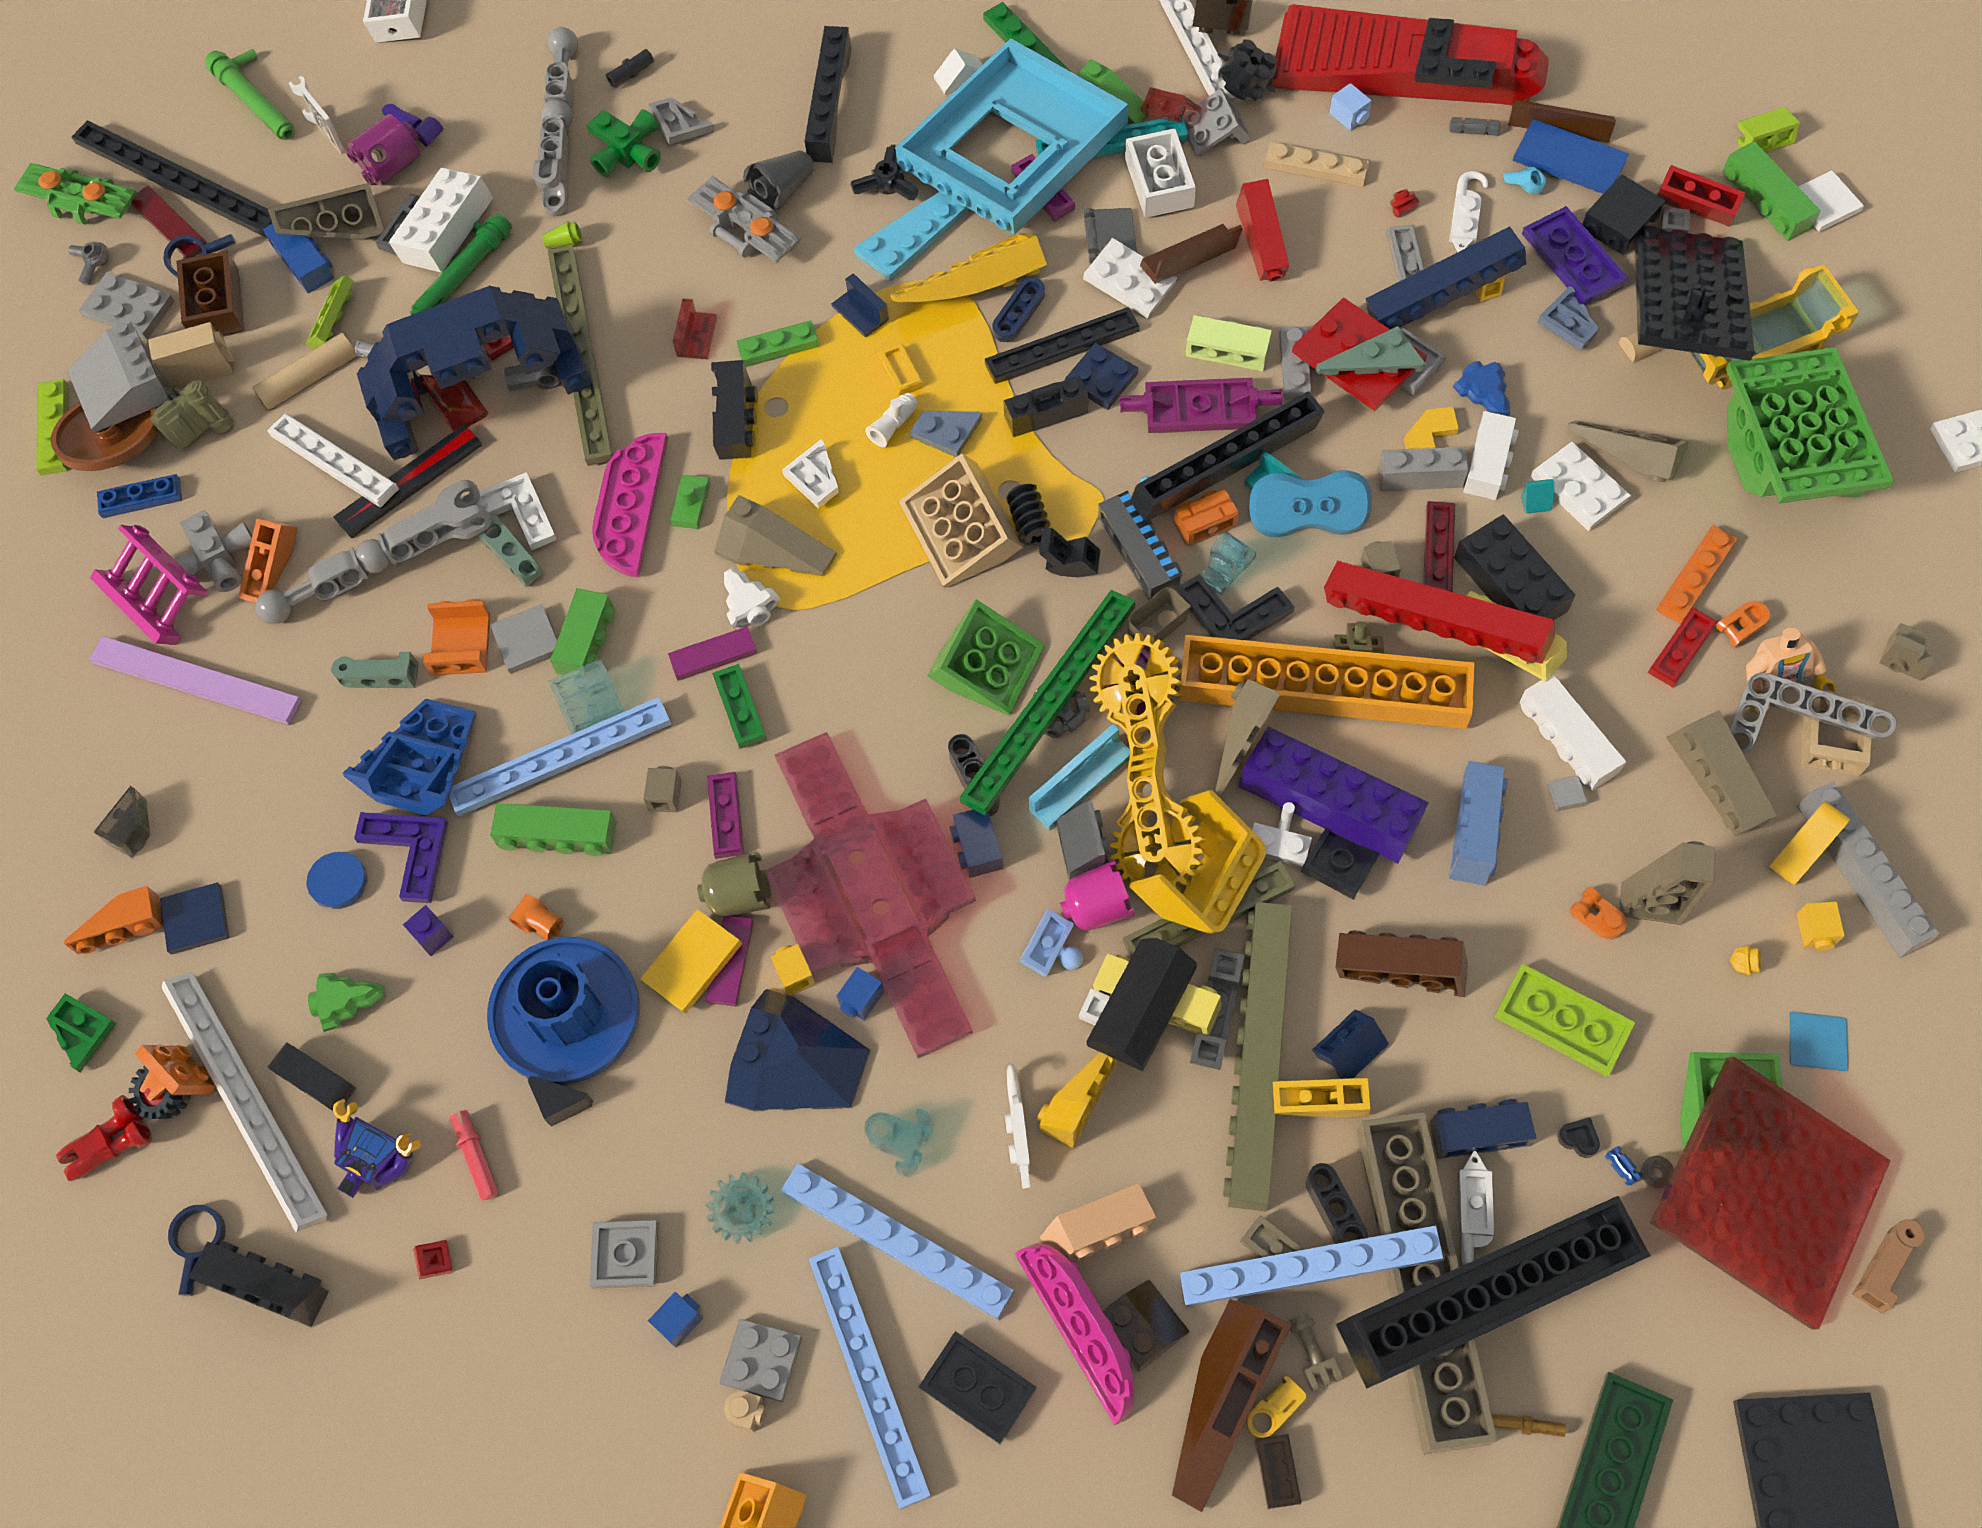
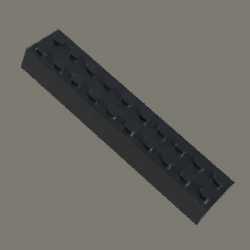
M1616 1196L1337 1323L1336 1326L1367 1389L1651 1255L1620 1197Z

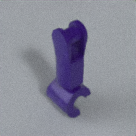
M387 104L382 108L384 116L391 114L402 124L405 121L408 122L416 131L419 137L418 140L426 147L444 130L440 122L433 117L428 116L422 121V119L403 111L394 104Z

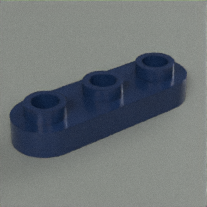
M1029 277L1019 284L993 321L992 329L995 339L1000 342H1011L1019 335L1045 297V285L1040 279Z

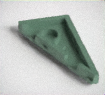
M1397 326L1317 364L1316 372L1318 375H1338L1339 371L1355 370V374H1375L1379 372L1397 373L1398 369L1415 368L1416 372H1421L1425 369L1426 363Z

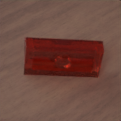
M1150 87L1140 111L1149 116L1180 124L1186 109L1201 113L1202 107L1184 95Z
M682 299L673 344L677 357L708 360L717 315L696 312L693 299Z

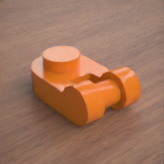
M1750 601L1724 617L1715 627L1720 633H1725L1730 638L1729 642L1736 648L1749 637L1763 629L1769 621L1770 611L1762 602ZM1737 622L1743 627L1740 631L1734 626Z
M1591 887L1586 888L1582 893L1581 901L1575 902L1569 910L1573 917L1605 939L1612 940L1618 938L1627 926L1625 915ZM1591 907L1599 911L1596 916L1590 913L1589 909Z

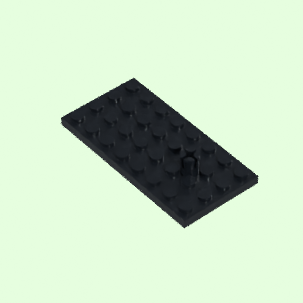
M1645 226L1635 237L1638 344L1751 361L1754 354V343L1743 241L1734 237H1712L1707 233L1686 234L1679 229L1667 232L1655 226Z

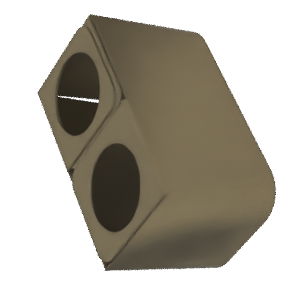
M1163 588L1130 615L1128 634L1134 639L1136 633L1142 634L1139 631L1141 628L1151 627L1157 633L1153 636L1154 643L1158 639L1162 641L1187 621L1191 605L1174 589ZM1170 610L1174 612L1177 617L1167 626L1163 627L1159 624L1158 615L1162 611ZM1144 646V648L1149 652L1150 647Z

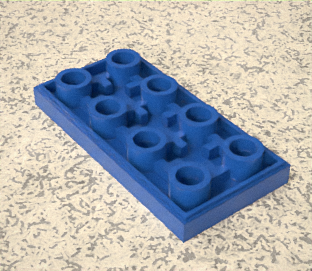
M1533 119L1514 154L1513 161L1524 166L1535 167L1549 175L1604 194L1618 179L1629 153Z

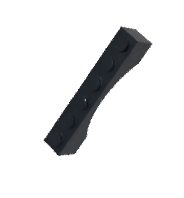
M824 26L804 141L806 153L810 155L813 162L833 163L839 95L842 79L849 66L851 54L849 27Z

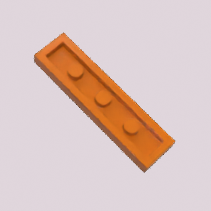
M1712 525L1659 603L1656 611L1681 624L1738 538Z

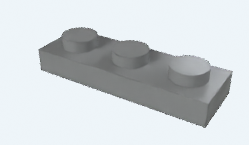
M1307 326L1280 327L1283 399H1295L1307 391L1311 393L1309 364L1292 353L1293 345L1307 333Z

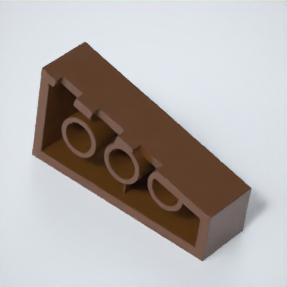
M1357 930L1339 933L1335 966L1339 978L1380 984L1382 979H1388V982L1396 985V987L1408 988L1412 984H1419L1425 987L1427 992L1439 993L1440 988L1454 990V996L1465 997L1468 961L1463 941L1453 937H1442L1440 940L1428 939L1422 935H1410L1409 938L1397 937L1395 934L1386 932L1379 933V935H1366V933Z

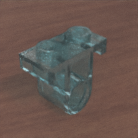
M1225 531L1213 544L1210 551L1208 569L1200 575L1213 590L1222 595L1256 558V552Z
M917 1108L915 1115L918 1124L887 1113L878 1112L868 1117L864 1127L868 1142L879 1151L904 1159L903 1162L896 1161L895 1169L897 1174L909 1178L911 1170L916 1171L921 1162L922 1152H919L922 1142L923 1140H929L934 1124L930 1123L929 1112ZM883 1125L889 1128L888 1134L884 1137L873 1135L874 1130L878 1126Z

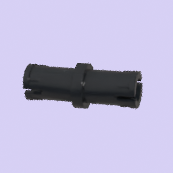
M644 49L631 59H624L620 66L605 76L612 87H616L626 79L636 77L640 70L654 62V58L647 49Z

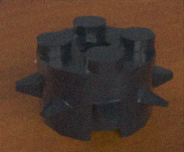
M1247 39L1231 47L1228 56L1220 53L1217 54L1224 61L1218 70V78H1223L1226 82L1224 88L1233 96L1244 101L1247 97L1257 101L1263 98L1265 89L1275 93L1274 88L1269 84L1276 74L1275 64L1277 60L1272 54L1263 52L1256 47L1254 42Z

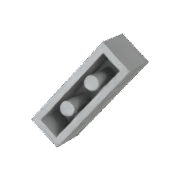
M1465 447L1382 450L1378 465L1381 491L1463 488L1468 472Z

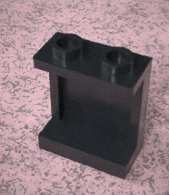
M1622 174L1586 212L1582 224L1594 238L1606 244L1612 250L1624 255L1628 251L1632 240L1649 222L1654 223L1659 218L1666 200Z

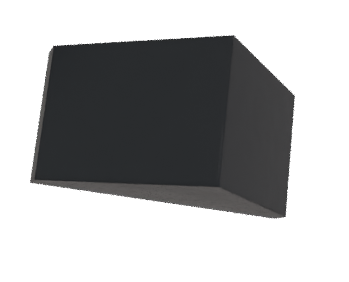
M531 1075L528 1079L542 1116L551 1127L592 1106L593 1100L585 1092Z

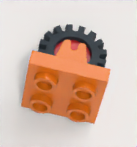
M141 1045L134 1054L144 1064V1069H138L136 1074L139 1077H132L131 1083L135 1084L134 1088H129V1093H134V1097L129 1098L130 1104H137L133 1107V1110L141 1112L139 1116L143 1118H173L172 1116H178L181 1113L179 1109L186 1108L187 1104L183 1101L190 1100L191 1095H211L216 1089L207 1069L199 1065L192 1058V1052L182 1045Z

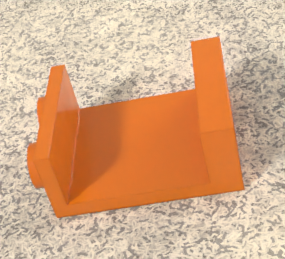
M468 599L465 602L440 601L428 604L427 609L434 619L431 653H424L423 663L430 675L487 673L490 613L483 600Z

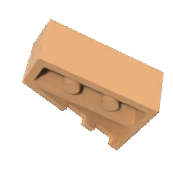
M1137 1183L1058 1215L1043 1232L1040 1239L1043 1244L1057 1249L1069 1260L1077 1262L1092 1256L1104 1248L1105 1250L1111 1249L1129 1236L1132 1239L1142 1236L1149 1231L1148 1226L1156 1216L1140 1184Z

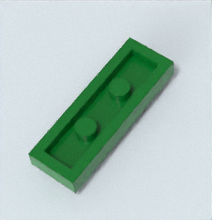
M736 664L712 673L739 749L767 740L740 665Z

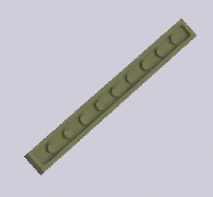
M573 245L549 249L548 255L556 298L574 330L592 382V386L584 388L579 392H573L587 466L608 462L613 454Z

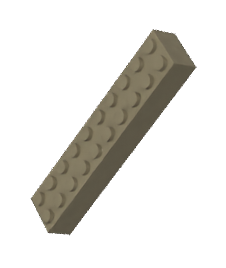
M1425 1112L1362 1120L1357 1132L1379 1236L1436 1226L1444 1258L1443 1261L1386 1271L1391 1296L1395 1297L1459 1268ZM1475 1339L1407 1370L1424 1455L1489 1446L1497 1441Z

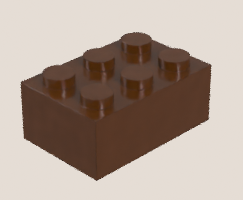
M228 250L177 260L181 323L185 329L211 322L216 332L221 331L222 335L243 331L244 321L239 269Z

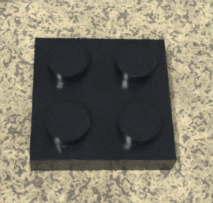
M1325 828L1303 864L1301 872L1354 900L1380 853L1365 846L1362 847Z

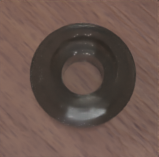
M1652 1156L1642 1164V1177L1651 1187L1664 1188L1673 1181L1674 1168L1666 1158ZM1652 1168H1658L1662 1172V1177H1655L1652 1173Z

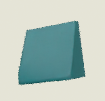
M1554 479L1526 482L1521 495L1525 513L1530 514L1552 510Z

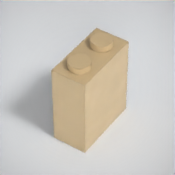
M211 322L148 339L152 361L172 390L175 386L179 389L184 388L196 380L205 382L234 373L232 362H235L233 351L230 346L226 347L221 331L216 332Z

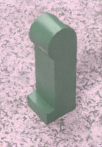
M496 514L493 515L490 527L496 526V528L486 534L487 530L478 534L481 542L527 587L543 575L534 559Z
M399 652L398 659L353 660L350 657L344 656L333 662L331 672L342 686L348 688H415L419 663L411 652Z

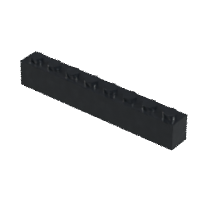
M1307 391L1140 482L1134 489L1130 503L1142 519L1148 522L1260 460V455L1264 451L1271 454L1316 429L1325 411L1311 393Z

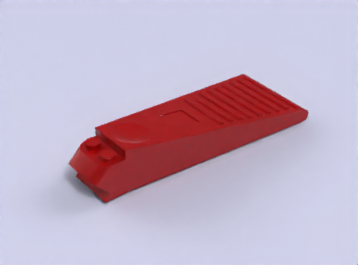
M1293 4L1289 6L1288 12L1284 14L1275 56L1277 60L1275 64L1276 74L1272 84L1274 87L1281 89L1338 92L1351 83L1366 95L1493 103L1512 106L1514 99L1529 102L1530 97L1538 94L1544 88L1549 58L1536 43L1528 39L1516 38L1517 30L1454 23L1447 58L1496 61L1492 88L1415 82V72L1428 20Z

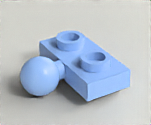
M1046 910L1018 962L1043 977L1048 975L1057 957L1060 958V963L1065 969H1078L1084 960L1082 951L1074 946H1063L1074 924L1054 911Z

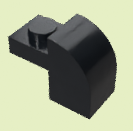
M1052 527L1043 529L1039 554L1047 560L1046 570L1059 576L1075 578L1098 573L1101 550L1087 537L1067 541Z

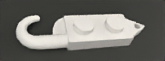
M1477 171L1465 172L1457 182L1449 242L1453 243L1457 252L1476 242L1482 198L1478 193L1467 190L1469 180L1477 179L1483 183L1484 188L1488 187L1486 176Z
M1009 1064L1007 1066V1087L1011 1114L1005 1115L1007 1133H1013L1014 1145H1008L1011 1164L1017 1163L1018 1173H1021L1022 1188L1025 1189L1030 1188V1161L1017 1070L1015 1065Z
M1476 1151L1471 1154L1463 1170L1460 1169L1458 1171L1459 1236H1461L1462 1265L1474 1261V1248L1487 1246L1494 1236L1492 1171L1486 1169Z

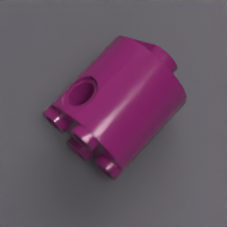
M387 114L349 141V148L345 151L348 158L354 164L358 163L363 170L361 174L370 185L373 183L382 185L417 160L421 155L415 142L419 137L414 128L406 121L402 124L391 114ZM371 152L376 154L377 162L372 158Z

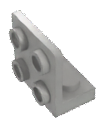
M1222 88L1183 114L1189 140L1198 156L1228 136L1232 139L1236 137L1242 144L1251 139L1235 102Z

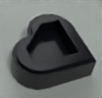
M1591 1118L1567 1123L1558 1131L1557 1137L1560 1145L1566 1149H1574L1580 1157L1590 1158L1599 1150L1600 1142Z

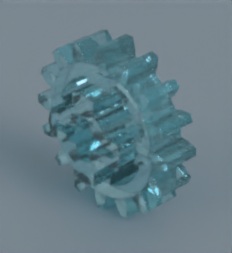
M745 1172L741 1173L740 1180H736L732 1174H729V1183L727 1184L719 1180L717 1183L721 1189L718 1192L710 1190L709 1193L714 1198V1201L706 1202L705 1205L707 1209L713 1211L706 1217L709 1222H716L712 1226L714 1232L718 1233L723 1230L721 1237L725 1241L733 1235L736 1244L740 1243L742 1236H745L749 1242H752V1233L754 1232L762 1236L764 1233L761 1226L763 1224L771 1226L772 1224L767 1215L775 1213V1208L768 1205L774 1201V1197L772 1194H765L769 1189L767 1184L763 1183L758 1186L759 1178L756 1175L748 1181ZM740 1188H746V1189H748V1190L745 1191V1192H735V1191H734V1190L740 1189ZM724 1198H725V1199H726L725 1209H724V1210L721 1212V1214H720L721 1204H722V1201H723ZM759 1201H761L760 1213L756 1218L755 1210L756 1207L760 1204ZM738 1203H741L746 1208L743 1213L736 1209L735 1206ZM736 1224H746V1225H747L746 1227H743V1228H734V1227H733V1226L736 1225Z

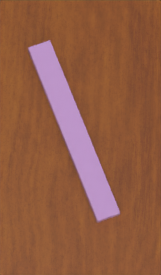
M104 636L101 637L89 658L95 665L290 725L302 702L298 696Z

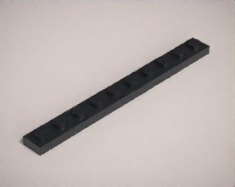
M88 120L72 135L75 144L265 238L267 237L263 229L273 223L266 207Z

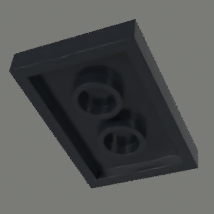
M956 1331L918 1386L920 1390L999 1445L1002 1444L1037 1389L1035 1385Z

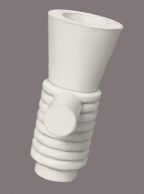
M906 393L905 395H900L897 399H892L890 407L883 413V416L866 427L867 437L875 445L886 447L895 430L899 429L916 410V405L918 404L916 398L912 394Z

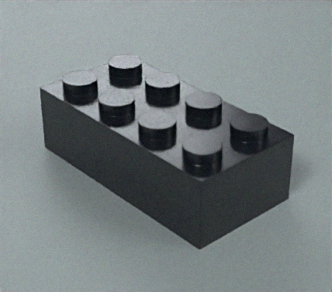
M1504 514L1458 543L1454 559L1492 602L1552 620L1559 618L1569 611L1576 594Z

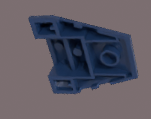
M765 989L750 1009L730 1064L725 1103L754 1112L767 1109H783L785 1111L795 1108H812V1110L851 1108L870 1054V1049L795 997Z

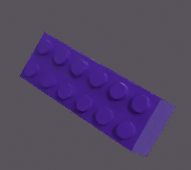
M1269 726L1245 763L1238 784L1239 788L1281 808L1287 802L1292 803L1295 806V815L1324 829L1328 828L1331 832L1351 842L1380 853L1379 855L1399 864L1417 830L1429 803Z

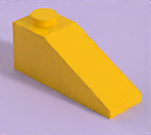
M1368 1078L1272 1082L1274 1114L1353 1118L1368 1117L1370 1112Z

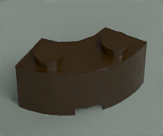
M1196 0L1192 26L1199 27L1198 32L1213 34V30L1217 29L1227 30V34L1241 35V31L1248 30L1253 0Z

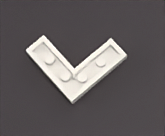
M527 472L479 491L480 499L477 505L483 506L489 512L490 517L495 514L497 516L511 509L514 510L531 550L557 540ZM478 517L472 521L476 522L479 521L481 518Z

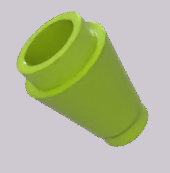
M567 221L542 234V239L547 249L568 245L577 246L579 242H582V234L577 222L571 223Z

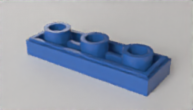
M177 474L97 491L98 514L101 518L182 501L180 478Z

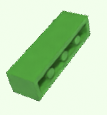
M1755 141L1729 154L1723 169L1726 177L1741 191L1746 192L1744 196L1758 208L1759 212L1788 241L1813 228L1821 210Z
M496 803L490 836L496 845L504 850H515L517 847L527 848L533 852H543L547 849L556 850L562 854H572L573 851L585 852L591 856H600L602 853L611 854L617 821L611 810Z

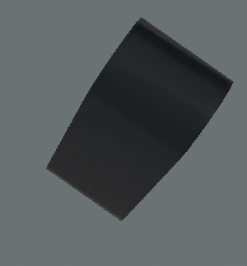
M958 734L950 739L948 751L950 762L965 790L973 779L967 777L968 774L978 772L984 761L973 740L966 734ZM958 749L968 750L967 753L962 755L955 753ZM999 797L988 811L989 816H993L999 810Z
M288 1042L284 1044L267 1066L275 1074L332 1111L337 1101L344 1098L346 1102L356 1089L351 1083Z
M1326 1163L1314 1165L1306 1178V1189L1334 1243L1346 1242L1344 1239V1233L1354 1232L1359 1237V1240L1368 1238L1367 1229L1334 1168ZM1318 1174L1324 1175L1329 1180V1185L1327 1187H1319L1315 1184L1313 1177ZM1331 1203L1340 1204L1344 1209V1215H1333L1329 1211L1328 1205Z

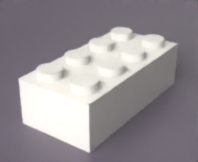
M440 168L390 239L389 244L402 263L442 273L472 230L474 223L479 220L492 201L493 196L481 176Z

